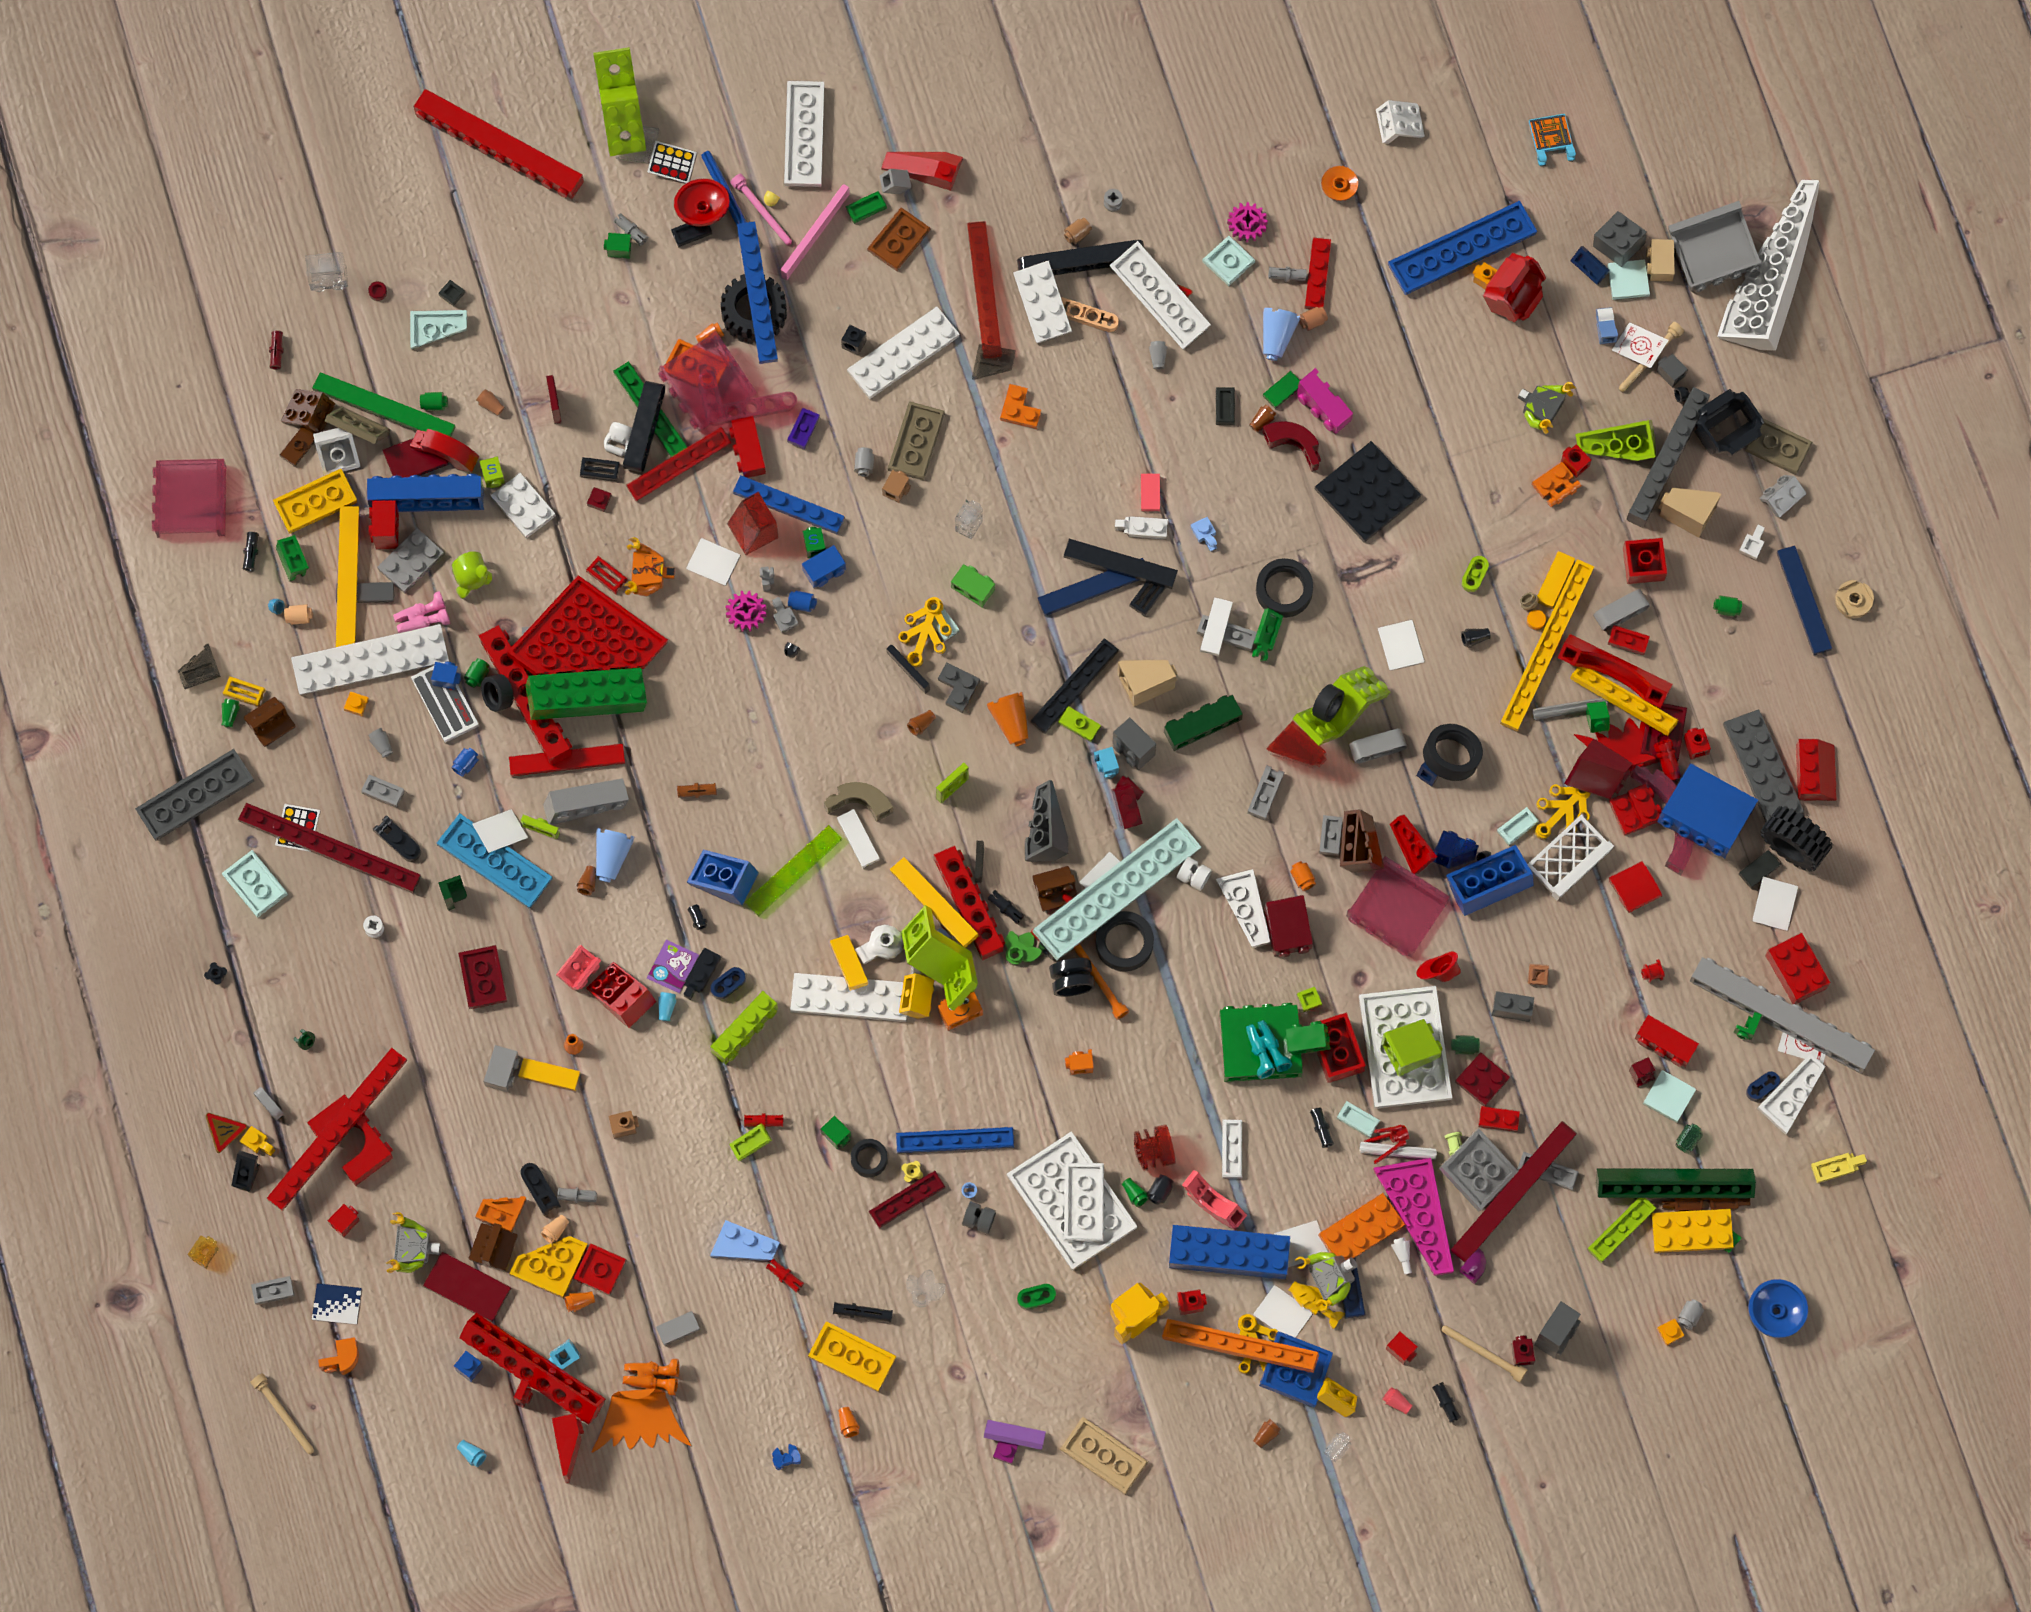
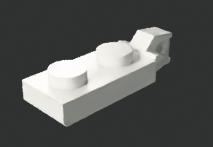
M1125 517V520H1115V530L1124 531V534L1129 535V537L1166 539L1168 519Z

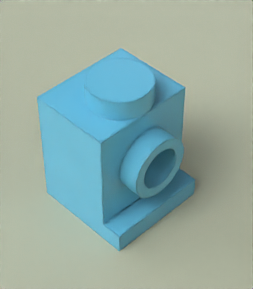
M1113 747L1094 752V760L1096 761L1099 773L1102 772L1105 779L1115 777L1119 773V766Z
M568 1339L550 1352L549 1355L551 1357L549 1361L564 1369L579 1359L581 1354L572 1341ZM563 1351L566 1352L567 1357H560V1353Z

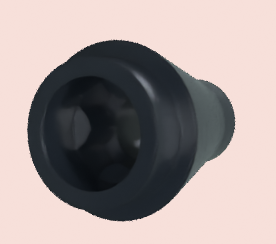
M1488 628L1465 629V631L1461 632V640L1464 646L1472 647L1491 638Z

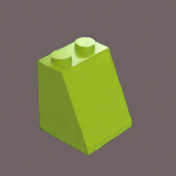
M1425 1019L1383 1033L1381 1044L1398 1077L1441 1057L1442 1046L1439 1040L1435 1041L1432 1035L1434 1033L1430 1023H1426Z

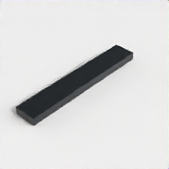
M1070 538L1064 552V558L1169 589H1173L1178 570Z
M1104 638L1030 720V723L1046 734L1064 714L1067 707L1073 704L1115 657L1119 649Z

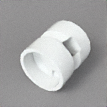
M1187 857L1178 872L1177 879L1184 883L1190 882L1191 887L1201 891L1208 881L1212 869L1205 865L1199 866L1198 861Z

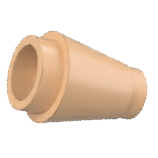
M560 1215L542 1228L541 1236L551 1244L554 1241L557 1242L569 1224L568 1219Z

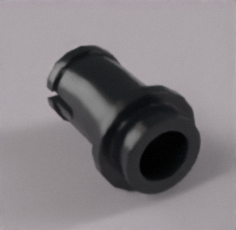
M696 904L689 907L687 910L694 922L693 927L697 930L706 928L708 921L704 919L700 906Z

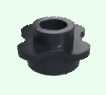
M213 962L210 964L208 972H205L204 977L206 980L210 979L214 984L219 985L224 979V975L227 974V969L225 967L221 968L217 963Z

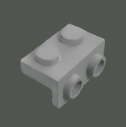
M1783 475L1778 478L1777 483L1773 487H1769L1763 492L1764 495L1760 497V500L1769 505L1776 517H1781L1807 493L1795 476Z

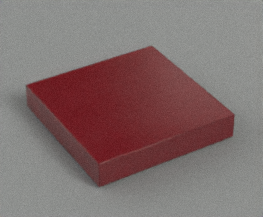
M553 375L546 376L554 424H559L562 420Z

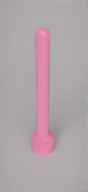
M741 173L736 175L731 180V185L735 189L741 190L782 241L788 246L791 245L792 240L748 188L746 178Z

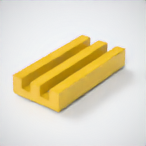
M229 676L223 695L259 707L266 689ZM231 683L258 691L259 694L232 686ZM228 690H232V691H235V692H238V693H241V694H244V695H247V696L256 698V700H253V699H250V698H247V697H244V696H241V695H238V694L229 692Z

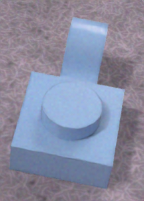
M1208 517L1191 524L1190 528L1199 543L1205 541L1210 551L1217 549V542L1213 537L1216 535V531Z

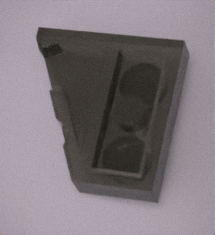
M979 344L972 380L1011 371L1016 350Z
M209 643L203 646L204 649L197 656L194 655L187 664H184L178 670L184 689L221 677Z

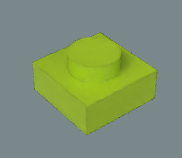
M1315 987L1297 993L1303 1012L1322 1006Z

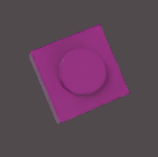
M998 1441L993 1458L1012 1465L1018 1445Z

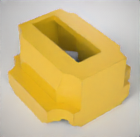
M1140 1282L1113 1301L1110 1307V1314L1116 1324L1114 1336L1119 1343L1124 1344L1131 1338L1134 1339L1157 1321L1158 1315L1161 1316L1169 1310L1170 1303L1165 1295L1161 1292L1154 1296Z

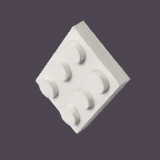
M521 473L491 495L493 501L526 539L556 516L554 511Z

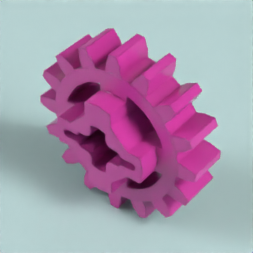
M1249 202L1246 203V206L1239 203V208L1234 206L1233 212H1229L1230 219L1227 220V224L1230 225L1228 230L1233 231L1232 236L1236 237L1238 235L1239 241L1245 238L1246 243H1248L1249 238H1252L1253 241H1256V236L1261 238L1262 232H1266L1268 220H1266L1267 214L1262 213L1263 208L1257 209L1256 203L1250 206ZM1247 217H1248V221H1249V226H1248V227H1247V223H1246Z
M741 591L740 596L733 594L734 600L728 599L730 605L725 607L726 611H728L726 618H730L728 620L729 624L734 623V629L741 627V632H744L745 628H748L749 632H751L753 626L758 629V622L763 624L764 619L762 617L767 615L764 611L766 610V604H763V598L758 599L757 593L752 596L751 591H748L747 594Z

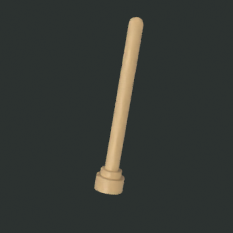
M1673 322L1668 327V334L1664 337L1668 340L1665 347L1672 339L1679 338L1684 333V329L1676 322ZM1639 364L1619 386V390L1624 392L1647 366Z
M1448 1326L1442 1327V1332L1510 1372L1515 1381L1520 1383L1528 1369L1523 1366H1513Z
M263 1373L256 1376L250 1382L254 1389L262 1391L308 1454H312L314 1448L269 1389L266 1376Z

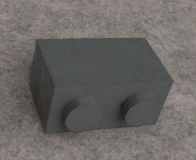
M1496 991L1491 1016L1530 1022L1535 997Z

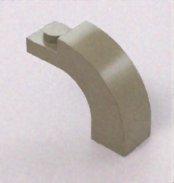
M850 782L837 786L838 795L833 794L826 798L824 802V807L828 814L849 803L862 804L871 811L876 822L893 813V806L885 794L876 787L862 782Z

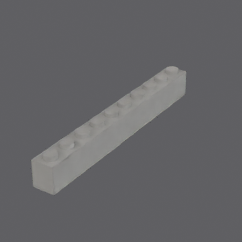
M1702 957L1689 982L1752 1016L1754 1012L1762 1014L1760 1020L1850 1069L1860 1074L1863 1073L1875 1051L1870 1044L1864 1041L1859 1042L1854 1039L1855 1037L1848 1032L1843 1033L1837 1030L1835 1025L1820 1021L1817 1015L1807 1014L1800 1006L1796 1004L1791 1005L1785 1002L1786 1000L1783 997L1768 993L1765 987H1757L1748 978L1739 977L1731 969L1716 965L1717 963L1713 959Z

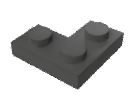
M946 662L938 677V681L953 688L946 701V705L963 713L980 683V678Z

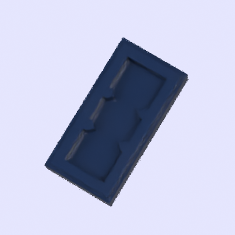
M1581 246L1570 260L1596 285L1600 284L1610 271L1584 246Z

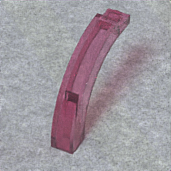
M1636 765L1632 771L1631 778L1641 784H1646L1648 788L1651 787L1653 792L1666 805L1677 787L1675 783L1658 769L1652 775L1647 768ZM1675 832L1673 850L1666 861L1665 867L1681 876L1691 856L1694 842Z

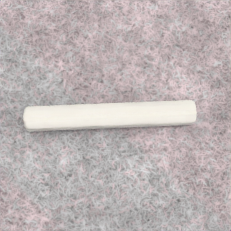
M1361 1142L1359 1151L1363 1154L1382 1155L1395 1145ZM1401 1146L1388 1156L1416 1159L1431 1158V1160H1436L1437 1150Z

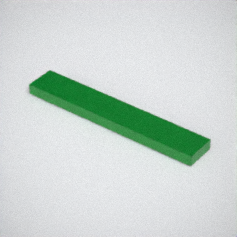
M628 361L613 370V373L638 408L644 383ZM661 409L655 435L670 457L687 448V445Z

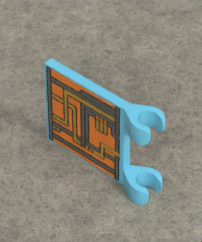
M1565 114L1529 120L1539 166L1546 165L1547 157L1545 152L1566 149L1567 160H1575L1576 152L1572 144Z

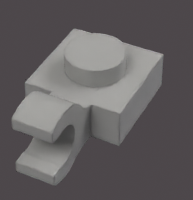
M769 567L760 568L763 591H771L770 584H774L773 577L775 575L773 567H770V570Z
M780 597L772 600V604L777 611L773 618L781 633L799 625L791 608L785 609Z

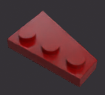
M1405 814L1398 816L1390 823V827L1412 874H1419L1437 858L1436 854Z

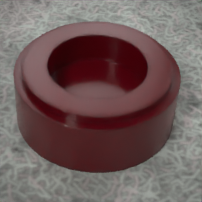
M379 281L371 283L368 288L370 298L374 301L385 299L387 296L386 285Z

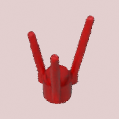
M1400 1124L1395 1127L1376 1129L1375 1133H1389L1364 1140V1142L1370 1143L1390 1137L1393 1143H1398L1374 1160V1164H1377L1401 1146L1406 1145L1409 1133L1405 1125Z

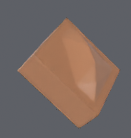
M1529 964L1528 984L1548 985L1549 965Z

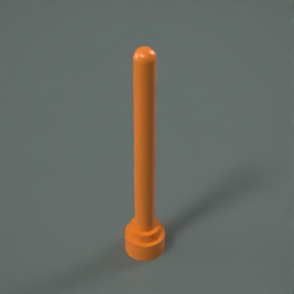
M1080 943L1074 947L1080 958L1090 960ZM1091 961L1092 972L1090 974L1094 977V980L1112 1005V1014L1116 1020L1125 1017L1129 1013L1128 1008L1125 1004L1123 1005L1121 1002H1118Z

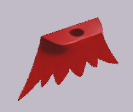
M1628 718L1624 726V732L1610 724L1609 738L1601 733H1595L1598 742L1633 763L1629 769L1630 771L1660 762L1659 758L1648 754H1640L1645 729L1643 721H1641L1640 728H1638L1635 722ZM1574 734L1586 746L1593 740V738Z

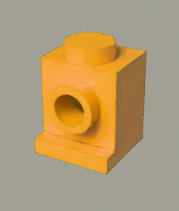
M1485 262L1481 266L1478 264L1472 273L1474 275L1473 282L1486 290V286L1497 272V269Z

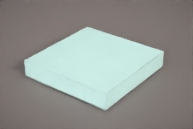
M1228 236L1203 258L1202 262L1227 286H1230L1255 263V259Z
M1645 260L1627 261L1622 267L1615 262L1608 263L1612 300L1648 297L1650 295Z
M1662 1070L1643 1104L1677 1123L1696 1089Z

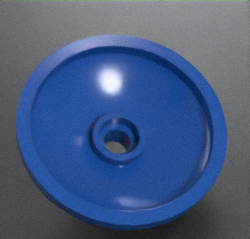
M1773 1279L1762 1283L1754 1290L1749 1300L1748 1310L1752 1323L1760 1332L1773 1338H1785L1795 1334L1802 1328L1807 1319L1808 1304L1805 1295L1795 1284L1786 1280ZM1773 1309H1778L1780 1314H1774Z

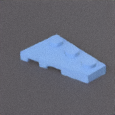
M725 1220L710 1257L771 1261L777 1252L780 1242Z

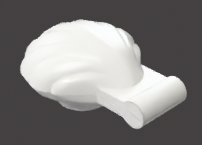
M886 924L877 926L872 931L869 942L856 948L855 951L863 964H867L876 957L884 959L895 958L903 949L902 934L893 926Z

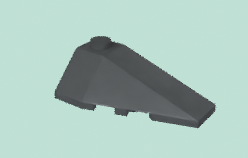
M1048 780L1036 787L1032 806L1034 810L1033 820L1029 821L1030 834L1025 839V861L1027 862L1056 861L1069 854L1068 835L1053 781Z

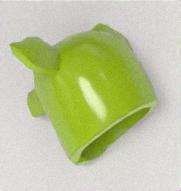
M470 551L464 553L452 563L454 578L459 585L456 591L460 598H466L471 590H477L483 585L490 584L492 581V573L487 571L482 555L479 552Z

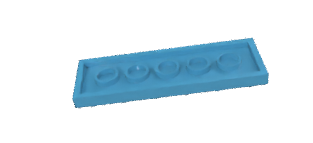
M459 813L438 840L437 846L530 909L552 881V876L508 846L488 853L472 825L473 822Z

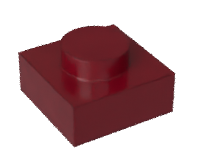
M593 487L587 501V506L605 512L612 495L610 492Z

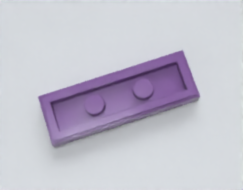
M987 1420L984 1438L1042 1450L1046 1431Z

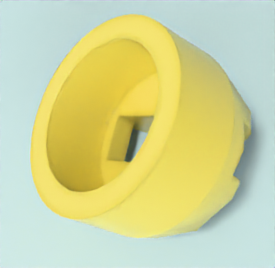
M767 191L764 195V202L767 206L776 205L780 199L779 196L770 191Z

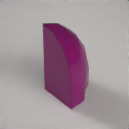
M1480 1248L1477 1249L1460 1268L1459 1272L1473 1284L1480 1279L1486 1270L1484 1252Z

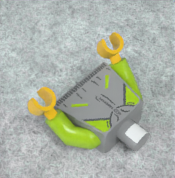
M400 1212L392 1213L398 1219L397 1221L390 1220V1223L393 1225L400 1224V1226H397L394 1259L386 1262V1264H391L393 1268L387 1269V1272L412 1273L421 1268L423 1264L428 1263L429 1254L439 1255L441 1245L440 1243L430 1242L429 1233L416 1221L403 1217Z
M1329 1252L1312 1254L1306 1259L1303 1257L1296 1258L1295 1261H1304V1265L1297 1267L1298 1269H1304L1306 1264H1310L1308 1269L1323 1299L1317 1301L1316 1307L1320 1304L1326 1305L1325 1308L1320 1310L1321 1313H1326L1328 1306H1334L1346 1298L1351 1288V1283L1354 1281L1351 1271L1357 1268V1263L1353 1258L1345 1260L1342 1255L1336 1256L1334 1253Z

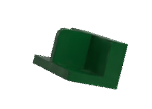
M460 875L438 882L448 911L455 908L454 903L467 898Z

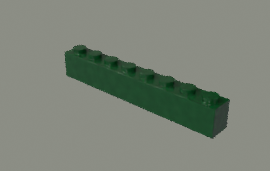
M1597 1168L1596 1171L1598 1198H1755L1756 1179L1753 1169Z

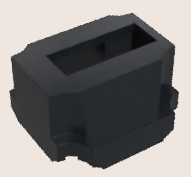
M1729 389L1698 410L1699 420L1696 422L1698 428L1695 430V434L1710 455L1725 453L1731 457L1762 436L1761 425L1764 423V420L1744 392L1735 393ZM1741 410L1749 422L1716 442L1708 430Z

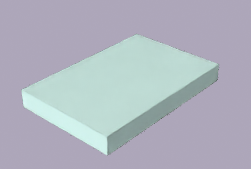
M253 850L222 873L223 877L257 918L288 895Z

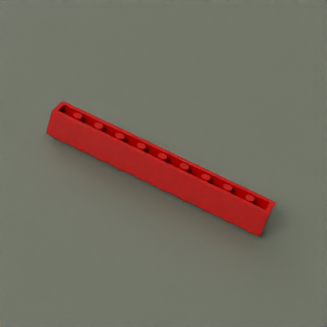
M424 89L413 106L415 115L419 119L428 120L437 129L442 128L450 136L461 138L468 146L473 145L481 153L492 155L499 163H506L514 171L523 172L530 180H537L545 188L554 189L563 198L573 199L584 183L583 174L427 89Z

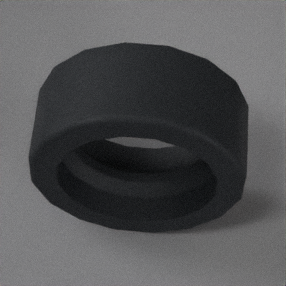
M502 674L484 678L481 692L486 706L494 712L510 708L513 704L514 694L508 678Z
M1332 684L1326 685L1315 700L1312 714L1326 723L1331 721L1343 703L1344 691Z
M863 1139L853 1147L851 1164L854 1171L866 1178L875 1177L885 1170L888 1158L887 1151L882 1143L875 1139ZM866 1147L875 1148L881 1155L880 1163L873 1169H865L858 1162L859 1152Z

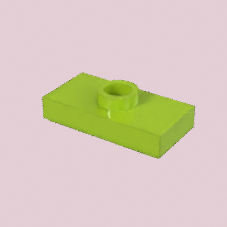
M1069 706L1058 724L1089 742H1092L1101 728L1099 723Z
M524 814L521 818L522 827L553 839H558L560 834L559 828L548 824V821L542 818L534 819Z
M759 1124L729 1145L738 1161H742L771 1142L772 1139L764 1125Z

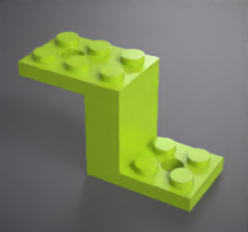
M630 47L593 53L610 156L646 151ZM611 65H618L620 67L619 71L612 73L609 70ZM628 131L630 137L628 139L621 138V132Z
M1363 666L1342 674L1333 683L1335 687L1344 691V700L1338 713L1331 721L1326 723L1312 714L1313 707L1299 712L1293 717V720L1318 746L1343 736L1370 704L1387 698L1391 693L1387 689V685L1379 681L1370 668Z
M925 905L901 931L907 964L944 986L947 1006L954 1011L964 1003L965 998L971 992H974L978 985L972 952L935 930L932 910Z

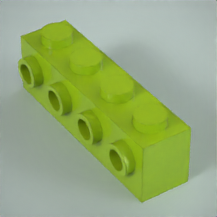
M762 991L710 1046L711 1053L725 1065L729 1061L734 1060L738 1055V1051L749 1044L751 1037L763 1029L764 1023L776 1015L778 1012L777 1002Z

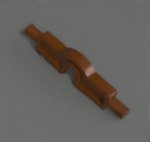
M1674 1198V1201H1662V1209L1674 1208L1675 1212L1703 1210V1201L1705 1200L1709 1202L1710 1210H1737L1739 1206H1751L1750 1198Z

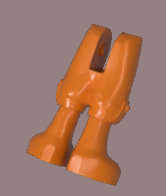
M672 1359L667 1366H658L657 1363L652 1361L649 1363H625L624 1371L637 1373V1376H623L622 1384L646 1389L660 1387L667 1390L669 1395L675 1396L678 1389V1379H657L654 1375L679 1377V1359Z

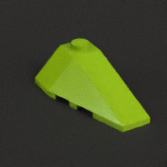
M1652 420L1575 434L1577 445L1586 454L1636 461L1656 457V442Z

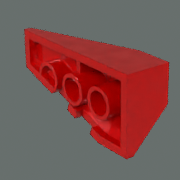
M887 152L881 169L885 171L889 169L908 170L909 178L952 191L963 157L948 152Z

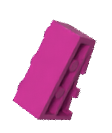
M1314 368L1299 381L1297 398L1301 404L1307 405L1311 409L1310 411L1314 417L1320 418L1324 422L1323 425L1327 430H1332L1337 434L1352 421L1353 413L1338 395L1335 396L1328 389L1330 387L1328 382L1323 383L1317 376L1319 371Z

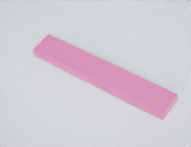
M843 184L783 265L781 268L782 278L785 280L789 279L850 195L848 186Z

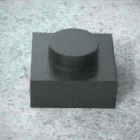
M449 280L438 294L454 307L465 294V290L452 280Z

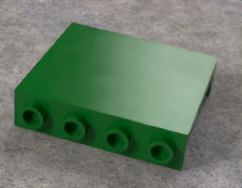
M1283 1003L1281 1006L1264 1004L1262 1007L1245 1005L1242 1008L1236 1009L1234 1006H1226L1220 1009L1224 1082L1302 1077L1301 1054L1292 1055L1288 1052L1286 1029L1291 1028V1025L1299 1024L1297 1005ZM1262 1020L1267 1023L1275 1039L1279 1041V1052L1289 1058L1292 1063L1289 1069L1278 1072L1271 1053L1266 1050L1275 1071L1271 1076L1260 1079L1257 1075V1070L1260 1067V1058L1252 1052V1046L1246 1030V1026L1253 1024L1258 1036L1262 1037L1258 1027V1022Z

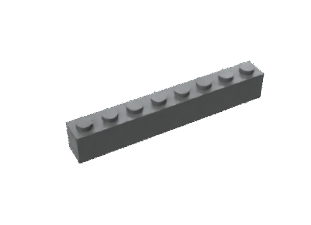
M1693 387L1628 513L1627 521L1644 528L1696 427V422L1699 420L1698 410L1708 403L1710 394Z

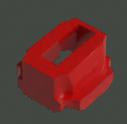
M1512 253L1504 260L1486 286L1483 298L1491 312L1507 317L1509 321L1514 323L1518 319L1524 321L1530 317L1543 298L1541 284L1546 280V276L1538 261L1533 257H1523Z

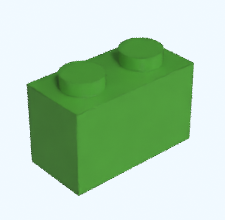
M963 564L951 580V588L980 607H983L995 591V583L990 577L980 575L973 566Z

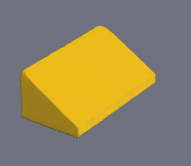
M1327 1377L1317 1395V1399L1344 1417L1354 1413L1357 1396Z

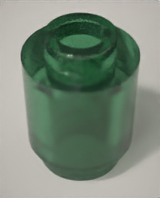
M1455 1035V1039H1451V1050H1454L1455 1054L1474 1055V1053H1479V1038H1475L1473 1035Z
M1693 1123L1691 1125L1687 1124L1676 1139L1677 1143L1675 1146L1687 1154L1693 1151L1703 1136L1701 1128Z

